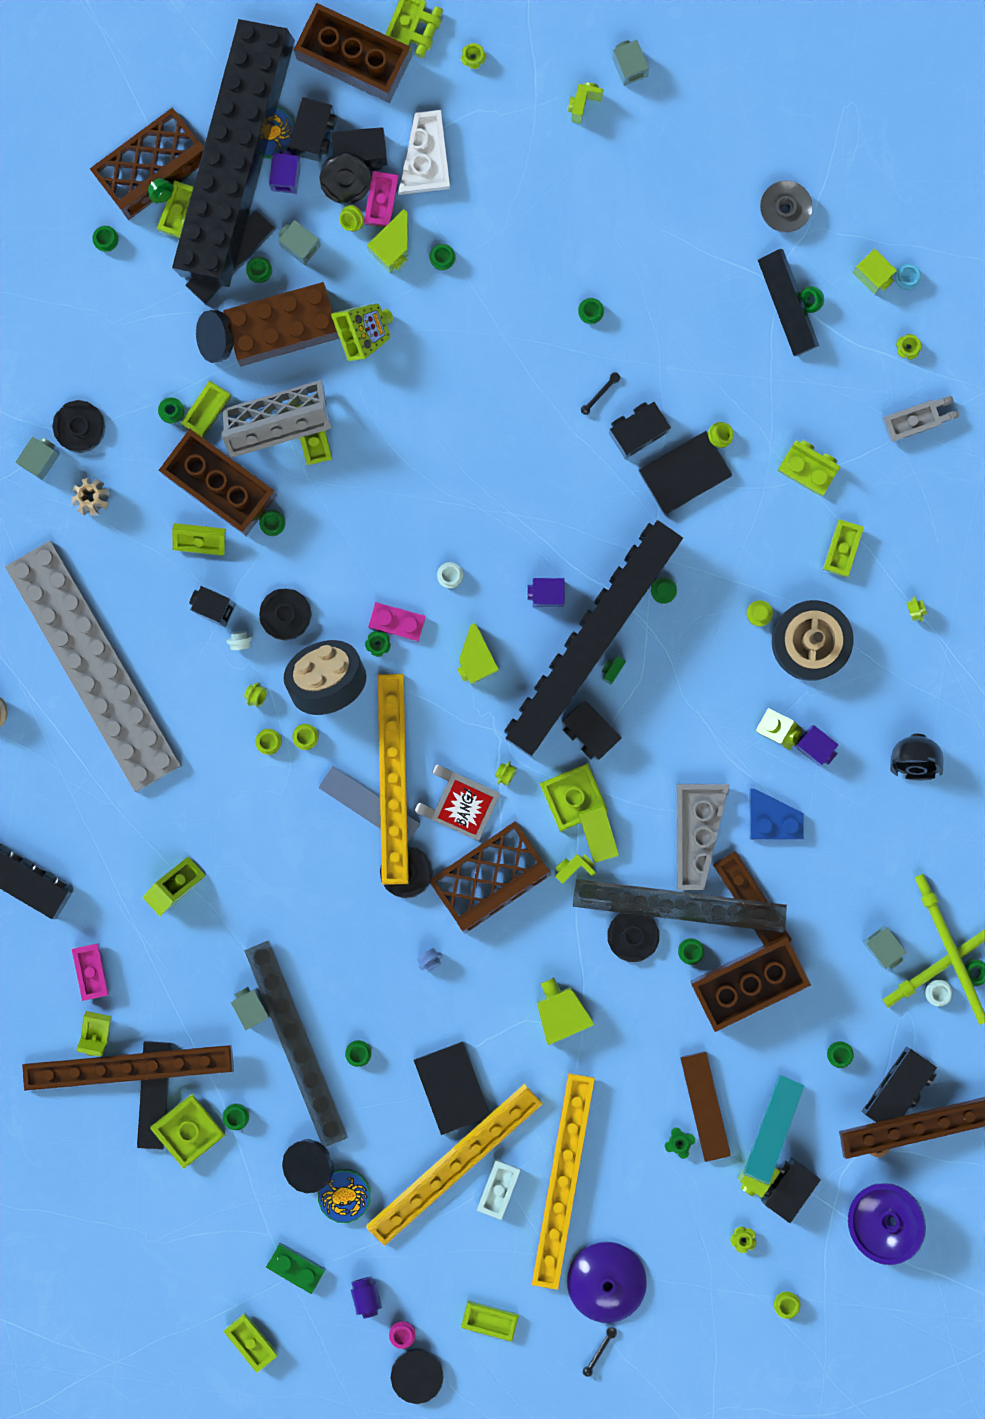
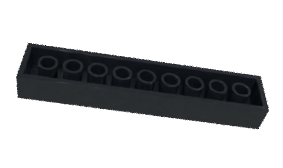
M238 19L172 269L183 278H193L230 287L295 43L293 36L287 28Z
M659 520L654 525L648 523L639 537V540L642 541L638 547L634 544L625 556L624 561L627 562L625 567L621 568L618 566L611 576L609 582L612 585L609 590L602 589L595 599L594 604L597 605L595 610L592 612L588 609L581 619L579 625L582 628L579 633L572 632L565 642L564 647L567 648L563 655L558 653L549 665V668L552 670L549 676L542 675L535 685L534 690L537 693L533 699L529 696L519 708V711L522 713L519 719L515 720L512 718L505 728L504 733L507 734L505 737L507 742L530 758L533 756L683 539L681 535Z

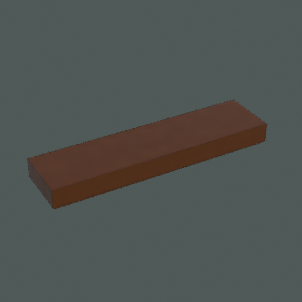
M736 851L713 864V867L763 945L783 935L787 936L789 942L792 941Z
M706 1051L680 1057L704 1161L708 1162L731 1156Z

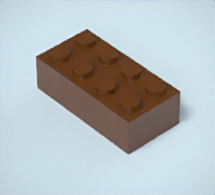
M318 3L315 4L294 47L295 56L298 61L390 103L412 58L410 46Z
M324 282L223 310L231 324L228 325L229 332H233V348L240 366L340 339L331 316L333 311Z
M192 429L187 431L158 470L164 477L244 536L249 534L261 515L277 496L272 488Z
M786 935L690 981L714 1032L811 986Z

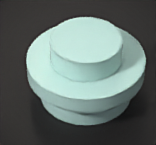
M453 562L444 563L437 571L438 582L448 589L459 586L463 580L461 567Z
M246 631L231 633V638L226 639V642L230 644V650H243L251 647L250 641L253 640V637L247 635Z
M933 980L927 985L925 996L932 1005L944 1006L952 998V989L943 980Z

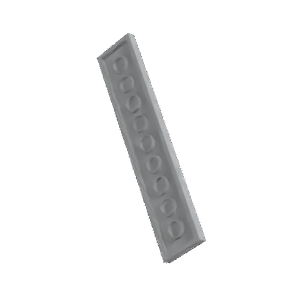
M52 541L44 543L5 566L133 790L138 792L181 767V763Z

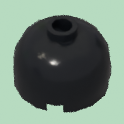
M920 733L912 734L910 737L899 741L893 748L890 771L898 776V772L907 774L905 779L923 781L935 779L936 773H939L940 776L943 774V752L940 746L933 740L926 738V735Z

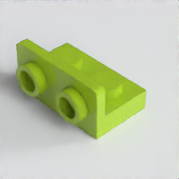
M796 440L777 471L823 497L841 466L836 464L838 461L834 457L825 453L822 456L814 451L815 447L804 440H801V442Z

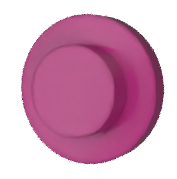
M406 1321L396 1322L390 1328L389 1340L396 1348H408L415 1340V1329Z

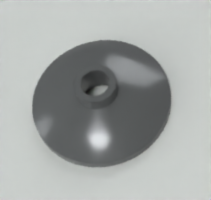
M779 181L772 184L764 192L760 202V212L763 220L770 228L784 233L794 232L802 228L809 220L812 213V200L808 191L802 185L793 181ZM786 205L790 211L783 213L780 207Z

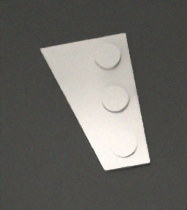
M441 110L415 113L398 193L399 195L450 189Z

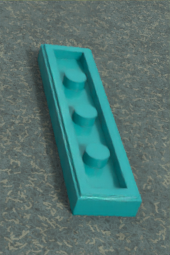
M782 1075L778 1076L743 1175L766 1185L770 1183L805 1085Z

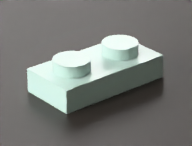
M496 1159L477 1211L502 1220L521 1169Z

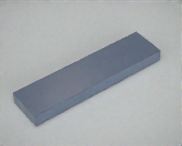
M332 766L320 784L319 789L381 829L380 797ZM407 815V841L409 843L420 823Z

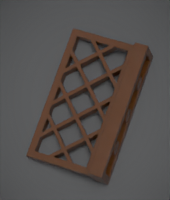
M171 108L92 166L90 171L129 221L153 203L149 198L148 187L154 180L164 178L173 185L174 181L181 182L198 170L204 146L197 140L176 111ZM174 118L177 122L176 132L163 131L164 124ZM147 136H157L155 148L143 147V139ZM162 137L174 138L172 149L160 148ZM179 138L190 139L194 144L187 150H177ZM127 151H135L134 163L122 162L123 154ZM141 152L153 153L151 165L139 164ZM158 155H171L170 162L165 166L157 165ZM107 166L115 167L113 178H104L99 172ZM120 167L133 169L131 180L118 179ZM138 169L150 170L149 178L145 181H136ZM117 184L128 185V193L119 199L116 196Z
M514 821L434 876L430 884L462 932L466 934L552 874L516 821ZM515 829L520 837L518 848L503 846L505 835ZM501 839L500 845L494 844L495 842ZM523 842L528 850L522 849ZM488 847L499 848L496 863L482 861L483 852ZM503 849L517 852L515 866L500 864ZM521 853L532 854L537 861L529 869L518 867ZM479 854L478 860L472 859ZM466 862L477 863L475 878L460 876L463 864ZM481 864L495 866L493 881L478 879ZM499 867L514 870L512 880L507 884L496 882ZM457 869V874H456V875H455V874H450V873H452L453 871H455V870ZM517 871H522V872H523V873H521L520 875H518V876L516 877ZM444 877L456 878L453 893L442 891L437 882ZM459 879L474 882L471 896L457 894ZM477 882L492 885L491 893L487 898L475 897ZM496 886H501L500 889L495 891ZM445 895L452 896L451 903ZM456 897L470 900L468 911L460 916L454 909ZM474 901H479L478 904L473 906Z

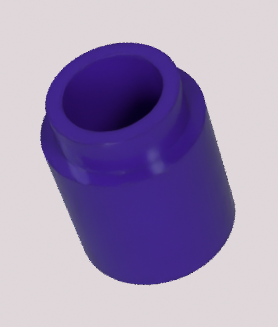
M372 1276L352 1281V1289L350 1291L356 1315H362L363 1319L378 1315V1310L382 1308L376 1282H373Z

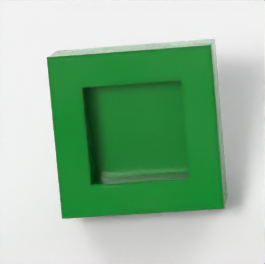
M619 656L614 661L609 658L601 671L606 674L602 680L612 685L626 661Z

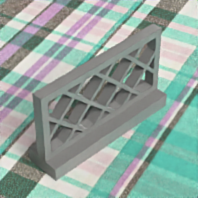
M322 380L222 409L224 431H221L222 439L230 458L331 429ZM315 392L311 397L306 396L309 393ZM291 399V400H290L289 402H287L286 404H283V403H282V402L285 401V400ZM299 402H303V403H304V404H303L302 406H300L299 408H298V407H295ZM266 406L262 411H257L259 408ZM275 409L279 410L275 415L270 414ZM240 414L236 419L231 418V416ZM250 416L254 417L249 423L245 422Z

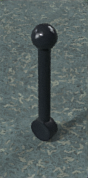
M617 372L612 373L610 380L587 405L581 407L580 411L583 415H588L591 411L590 408L611 385L619 382L620 375Z
M614 1327L607 1328V1336L589 1365L583 1368L582 1373L585 1377L592 1375V1369L610 1339L616 1337L617 1331Z

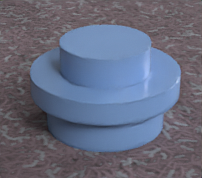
M435 948L429 949L418 957L419 969L421 971L427 970L428 972L434 970L441 964L440 959L443 955L437 952Z

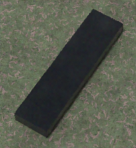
M257 210L247 219L233 275L276 230ZM193 278L185 285L204 304L222 287L221 285Z
M778 249L758 259L793 356H799L818 347V340L784 250Z
M143 1042V1053L171 1051V1042ZM169 1078L141 1080L137 1148L162 1150L165 1148L150 1127L167 1114Z

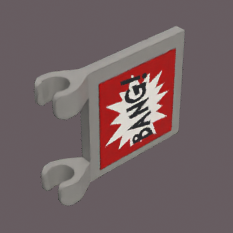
M435 765L432 773L447 780L448 783L436 809L418 803L415 812L479 841L500 793L447 768Z

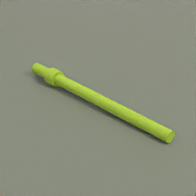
M924 874L916 876L914 878L922 894L920 899L924 908L927 907L978 1024H984L985 1011L937 903L939 900L935 892L932 893Z
M985 929L957 948L961 958L985 942ZM946 955L910 981L905 980L899 984L897 990L882 999L885 1006L889 1008L902 998H909L916 993L915 990L951 966L952 962L949 956Z

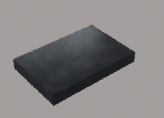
M707 431L638 470L664 516L733 476L717 448L710 442Z
M463 1041L413 1060L441 1135L481 1121L490 1115Z

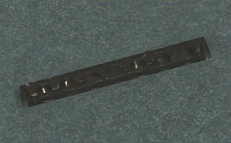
M576 879L573 907L765 931L784 933L787 905L581 879Z
M270 940L244 950L321 1144L327 1147L347 1139L348 1134Z

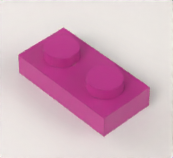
M372 172L364 224L385 228L391 222L399 180L398 175Z
M375 602L368 628L419 642L426 616Z
M99 943L71 949L82 1001L110 995Z

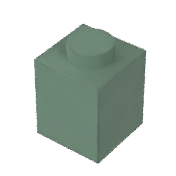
M626 40L616 45L615 49H613L612 60L623 86L648 77L649 66L638 40L632 42Z
M295 220L291 225L286 224L279 233L280 238L278 241L280 246L303 265L307 264L321 246L319 238Z
M32 436L15 463L40 480H43L59 454L53 450L56 445L42 437L39 441Z
M882 926L862 942L878 964L885 969L888 967L893 969L903 961L902 956L907 953L888 927Z
M249 987L235 993L236 999L230 1002L245 1031L272 1016L257 988L250 991Z

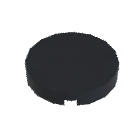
M350 152L335 153L327 158L321 166L319 175L321 189L326 197L336 203H356L364 198L370 189V167L357 154Z
M219 310L204 311L199 316L196 324L198 349L203 358L210 363L226 360L233 349V332H229L228 325H231L230 321Z
M81 400L64 404L56 412L52 424L54 437L60 445L71 452L77 453L91 451L98 446L104 437L106 428L104 417L98 408L87 401Z
M284 588L276 589L264 598L260 605L259 618L260 624L266 633L275 639L287 641L296 639L304 634L310 625L312 614L310 604L302 594L296 590Z
M408 846V884L384 885L385 889L394 896L405 899L417 897L425 892L431 883L433 875L432 863L428 856L420 849ZM382 866L380 867L381 882H382Z
M626 910L617 914L610 922L607 930V942L611 951L619 959L627 962H640L649 958L656 951L659 943V929L656 922L647 913L639 910Z
M305 1139L288 1147L283 1156L282 1168L287 1182L295 1190L306 1194L315 1193L328 1185L333 1175L334 1166L333 1161L329 1157L330 1153L325 1146L318 1141Z
M415 1348L406 1350L397 1357L392 1366L390 1379L392 1388L398 1397L408 1403L421 1404L430 1401L438 1394L442 1387L444 1373L442 1364L434 1354Z

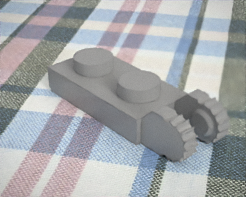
M948 396L937 401L931 400L883 417L882 420L891 443L941 426L942 423L958 418V411H952L939 417L936 409L950 405L954 402L953 397Z

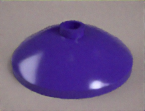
M890 1183L874 1184L859 1192L850 1205L848 1212L850 1236L859 1251L870 1260L884 1265H896L912 1258L921 1248L926 1234L925 1217L921 1206L907 1190ZM891 1216L896 1219V1225L890 1222Z
M598 1242L589 1245L576 1255L569 1267L567 1288L570 1299L581 1314L593 1321L613 1323L629 1317L638 1309L646 1293L647 1279L643 1264L632 1250L619 1243ZM605 1282H611L613 1284L610 1290H605L603 1288V1284Z

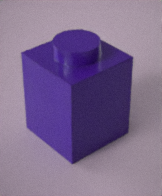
M280 151L279 154L272 153L269 178L271 191L297 194L301 165L299 156H295L293 152Z
M533 578V585H527V600H533V607H564L565 578Z
M815 725L810 726L794 746L818 766H822L824 763L830 764L838 754L835 751L838 744Z

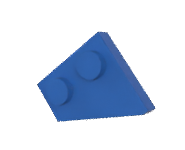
M749 789L750 839H804L803 812L756 789Z

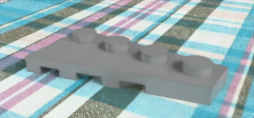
M676 784L677 890H704L730 784Z

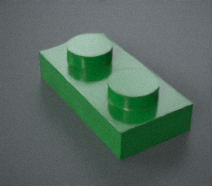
M279 1243L266 1266L270 1271L309 1294L313 1293L326 1270L282 1243Z

